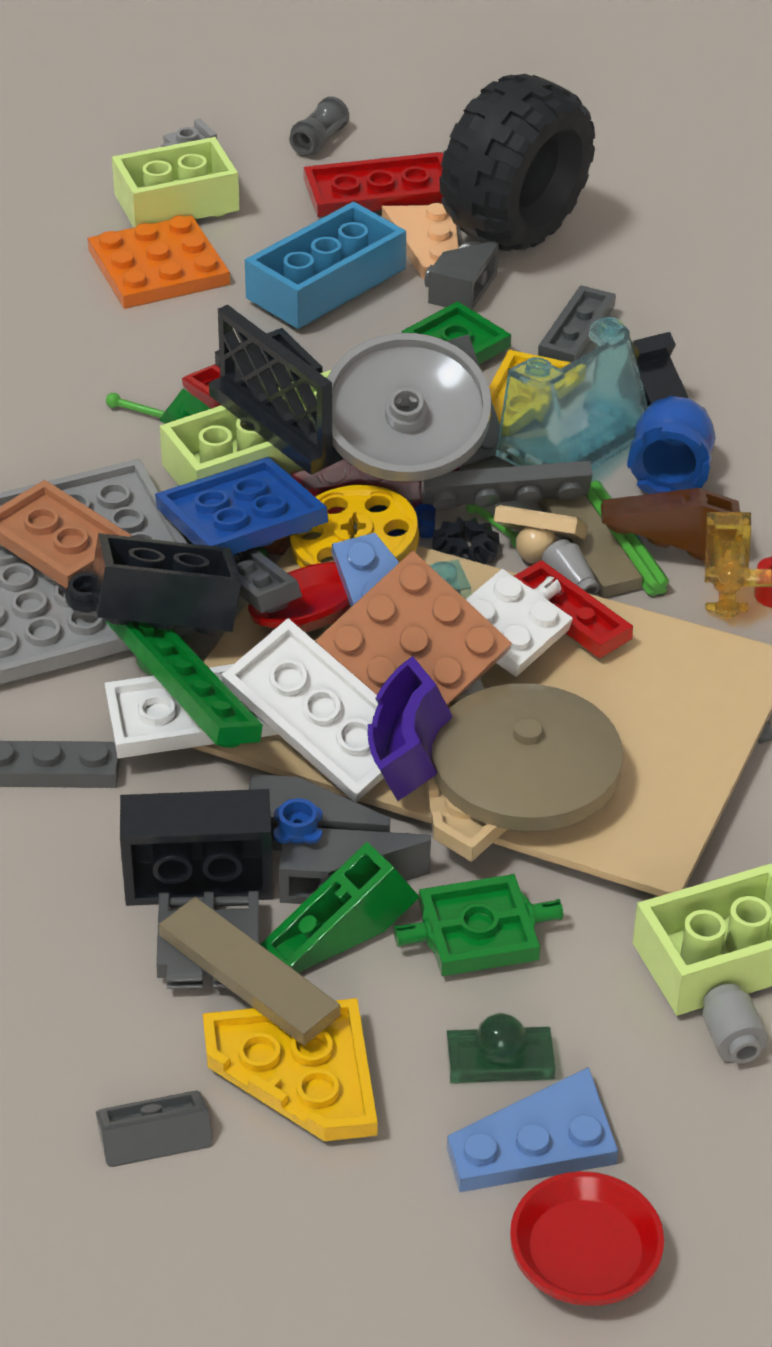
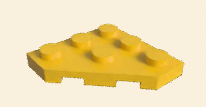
M357 998L335 1000L340 1004V1017L305 1046L255 1008L202 1013L207 1066L209 1069L323 1141L378 1136V1121Z

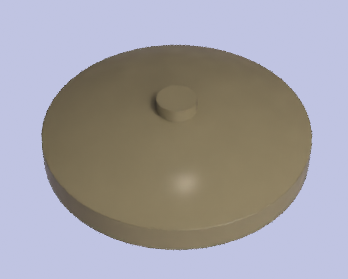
M506 684L470 694L449 708L453 717L439 730L432 744L431 761L437 772L434 779L442 794L466 815L483 823L509 830L544 831L566 827L582 821L596 813L610 800L616 791L621 777L622 743L610 719L584 698L551 686Z

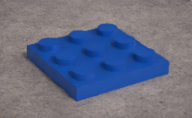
M269 457L155 494L157 509L193 544L230 548L233 557L236 553L254 547L268 546L275 540L292 534L309 532L313 527L328 522L327 507Z

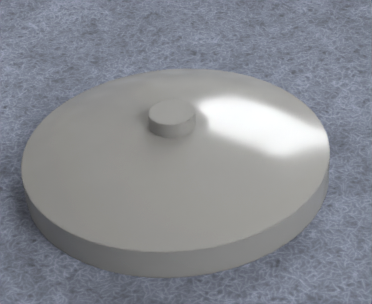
M395 333L376 337L359 344L347 352L335 364L327 377L332 382V445L347 462L372 476L403 482L422 481L442 476L470 459L486 437L491 416V394L488 382L479 366L470 356L455 345L442 339L417 333Z

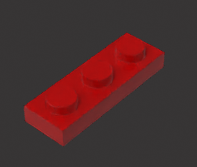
M543 560L514 575L515 578L532 589L537 588L549 576L554 577L553 582L557 579L561 585V591L549 601L573 618L570 629L565 634L599 659L632 640V624Z

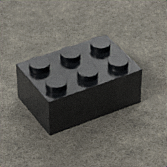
M98 533L91 576V588L97 618H103L105 621L116 625H126L130 621L149 623L154 628L163 630L182 626L191 627L204 634H217L220 631L233 632L242 581L230 548Z
M269 789L120 795V847L126 906L159 904V893H169L170 898L204 897V892H214V897L249 896V891H259V900H273Z

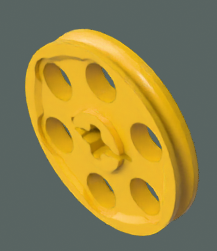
M372 485L343 486L317 495L316 498L327 507V510L333 507H343L345 510L338 514L328 513V522L313 527L309 532L289 535L292 554L300 568L318 564L324 558L332 557V544L351 539L355 531V522H357L358 531L354 538L376 533L399 563L410 552H416L419 543L418 520L412 505L400 494ZM376 505L388 507L382 512L368 511V509ZM395 529L407 531L405 534L397 537L387 535L388 532ZM311 532L322 534L320 537L312 540L302 538L305 534Z

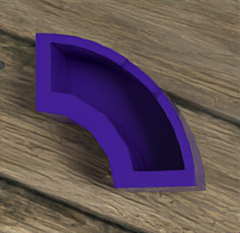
M413 656L391 674L375 698L378 705L372 724H368L367 730L368 744L372 757L397 801L437 775L431 761L432 744L439 730L453 717L437 685Z

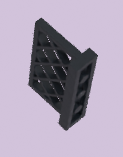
M228 304L218 308L220 377L209 382V396L310 475L343 460L344 458L332 445V382ZM284 366L286 367V369H287V371H288V373H289V375H290V377H291L293 383L291 382V380H290V378H289V376H288V374H287V372H286ZM269 368H270V370H271V372H272V374H273V376H274V378H275V380H276V382H277V384H278V386H279V388H280V391H279V389H278V387H277V385H276V383H275V381H274V379H273V377H272V375H271V373H270V371H269ZM310 386L316 389L317 400ZM300 398H301V400H302V402H303V404H304V406H305V408H306V411H305V409H304V407H303V405H302V403H301V401H300Z

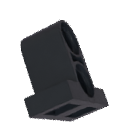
M670 332L634 340L614 380L619 394L630 393L639 416L653 401L669 396L688 398L670 357L676 346Z

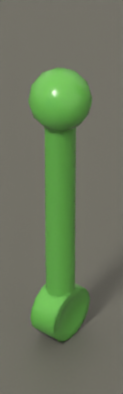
M117 393L108 394L105 400L110 408L120 406L161 418L165 412L121 399Z
M476 504L466 505L467 512L478 513L510 539L511 545L516 548V538L519 532H514L512 529L504 528L494 522V515L484 507L477 506Z

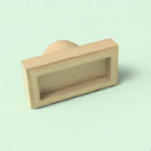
M504 505L496 506L493 519L494 522L504 528L520 530L516 538V548L519 556L525 562L531 564L542 560L544 551L557 541L556 536L585 541L588 529L586 523L577 517Z

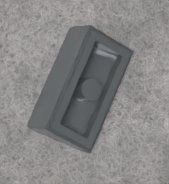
M198 1090L98 1109L96 1111L103 1152L108 1166L113 1167L207 1148L213 1142L208 1109L201 1092Z

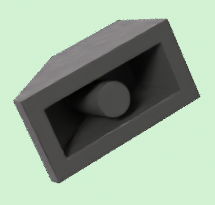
M489 241L443 252L435 264L428 267L425 274L424 284L425 287L429 288L428 303L447 307L458 301L473 310L497 275L499 243Z

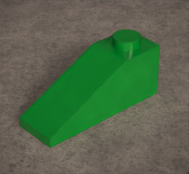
M366 842L260 945L299 973L385 932L420 897L398 871L373 846Z

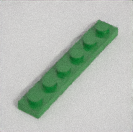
M106 621L108 626L216 745L225 748H236L243 743L260 742L263 724L173 629H158L144 622L130 621L126 625H116Z

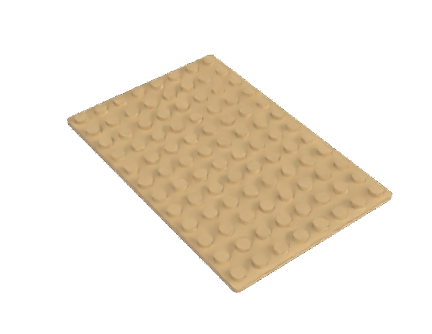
M355 528L354 534H352L351 539L354 538V535L357 534V528ZM311 532L305 534L302 538L312 540L320 537L322 534ZM291 545L276 564L287 573L300 568L294 560ZM418 546L415 552L465 599L501 570L500 568ZM332 556L324 558L320 563L335 561ZM507 571V572L510 573L512 576H514V575L517 574V573H514V572ZM590 594L633 625L632 640L599 659L574 639L564 634L517 677L495 663L480 679L484 689L506 684H539L571 692L595 705L610 719L621 739L623 759L619 784L610 800L596 813L582 821L566 827L544 831L508 829L493 844L650 894L662 896L686 888L772 713V645ZM248 602L236 617L233 632L226 631L203 661L208 667L235 664L272 632L269 628L258 625L251 619L248 611ZM332 624L305 633L315 641ZM280 735L261 737L258 743H243L236 748H225L216 744L192 747L193 749L278 776L300 777L338 795L348 797ZM383 778L359 800L366 804L432 824L426 782L397 801Z

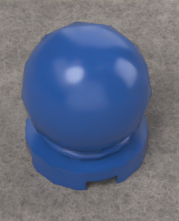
M669 396L653 401L641 414L636 422L634 439L631 442L627 460V467L631 469L632 474L638 480L637 486L648 494L701 488L706 483L712 460L711 454L716 440L714 425L706 409L689 398Z

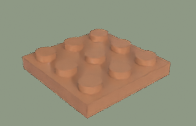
M414 551L410 552L315 640L317 644L376 695L391 674L413 656L435 682L448 707L511 649L512 642Z

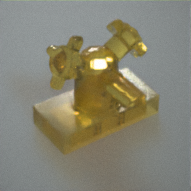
M707 512L705 583L713 584L714 589L719 592V601L705 603V609L708 612H715L720 617L730 618L736 616L739 612H747L749 610L748 603L736 602V592L741 590L742 587H772V569H749L751 512Z

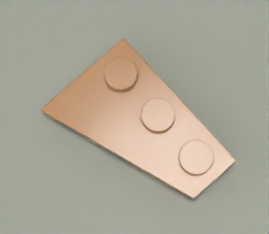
M443 204L382 206V217L406 230L407 257L422 279H425L428 267L434 265L443 252L458 249L456 224L453 223L450 215L446 213Z

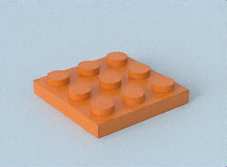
M192 215L175 216L170 220L152 224L143 223L134 228L120 231H106L100 235L87 238L90 254L124 309L230 285V271Z

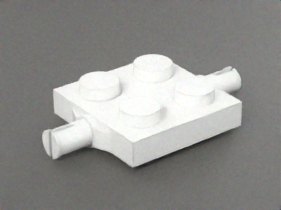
M501 569L466 600L512 642L511 649L496 664L517 677L570 629L573 618L549 601L561 591V585L557 579L553 582L554 577L549 576L537 588L532 589L504 569Z

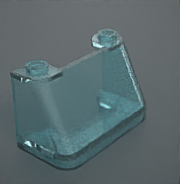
M605 316L594 322L590 326L589 338L596 343V348L561 369L551 365L544 358L533 357L508 370L496 450L497 457L515 466L591 461V468L593 470L631 446V442L634 439L636 422L648 407L631 334L622 321Z

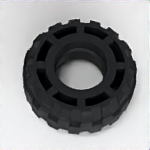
M525 73L507 75L499 78L498 82L493 81L481 90V94L477 98H473L463 110L464 114L459 122L455 123L449 136L451 139L447 150H444L441 162L443 168L442 176L439 177L440 194L443 195L442 204L453 223L458 225L461 231L484 243L489 241L498 242V249L502 251L533 248L544 242L548 235L554 234L562 226V221L568 214H571L578 202L577 198L582 188H585L589 177L588 171L591 162H593L595 152L593 139L595 138L594 123L591 121L590 112L582 105V101L577 95L560 85L536 75L531 76Z

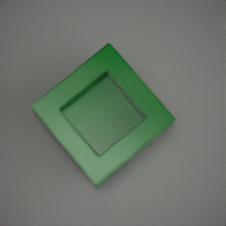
M183 388L159 420L166 424L211 408Z

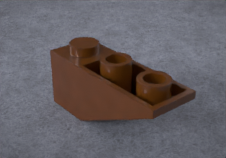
M701 488L605 499L601 503L602 523L606 524L612 531L623 535L631 532L646 537L650 543L658 547L668 548L673 546L685 550L690 556L701 561L712 559L723 562L742 519L739 501Z

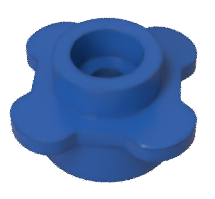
M301 798L290 799L274 811V818L278 821V827L274 829L273 837L277 842L282 844L289 842L314 844L321 840L322 830L318 828V822L323 818V813L319 807L309 800Z

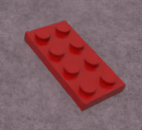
M443 152L303 167L304 181L317 217H325L353 201L372 212L382 210V206L442 204L443 195L440 194L439 177L442 176L443 168L441 162Z

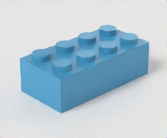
M353 201L245 259L246 298L293 327L300 329L405 270L406 230Z

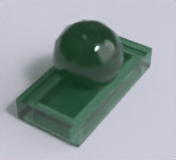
M497 1013L483 1020L478 1029L447 1030L446 1046L450 1083L555 1079L556 1067L550 1026L524 1027L522 1022L514 1016Z

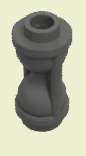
M333 96L322 99L311 115L304 120L298 121L292 127L289 137L292 148L301 155L317 153L330 135L344 128L349 122V110L345 103Z

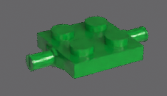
M515 874L419 889L420 898L418 903L423 916L422 922L400 926L394 925L393 930L397 947L426 942L435 954L442 977L538 961L540 959V944L535 933V924L563 920L564 913L560 899L531 904L521 892Z

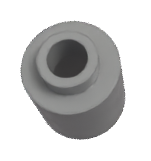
M723 984L713 988L703 999L704 1008L702 1016L719 1056L725 1061L747 1063L754 1060L765 1048L768 1042V1035L750 995L742 991L735 984Z

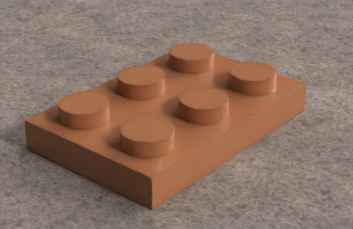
M46 480L41 481L0 506V545L65 588L69 586L70 579L75 575L84 572L92 573L98 533L132 537L128 532Z

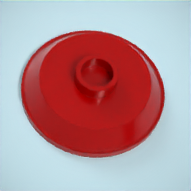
M335 562L313 564L288 572L298 581L302 597L290 601L289 605L283 610L273 613H261L251 604H248L251 619L256 624L267 627L272 631L288 618L304 632L317 630L336 622L351 608Z
M578 1171L550 1177L535 1185L524 1195L518 1203L511 1220L510 1245L519 1269L539 1290L563 1302L583 1306H600L625 1300L642 1290L651 1281L662 1260L664 1231L655 1208L636 1188L610 1175Z

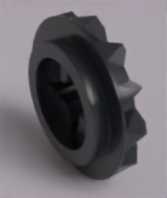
M458 517L455 523L443 521L441 528L433 531L432 549L487 564L499 552V533L492 530L491 523L479 524L476 517L470 521H464ZM462 538H467L471 542V546L469 547L468 543Z

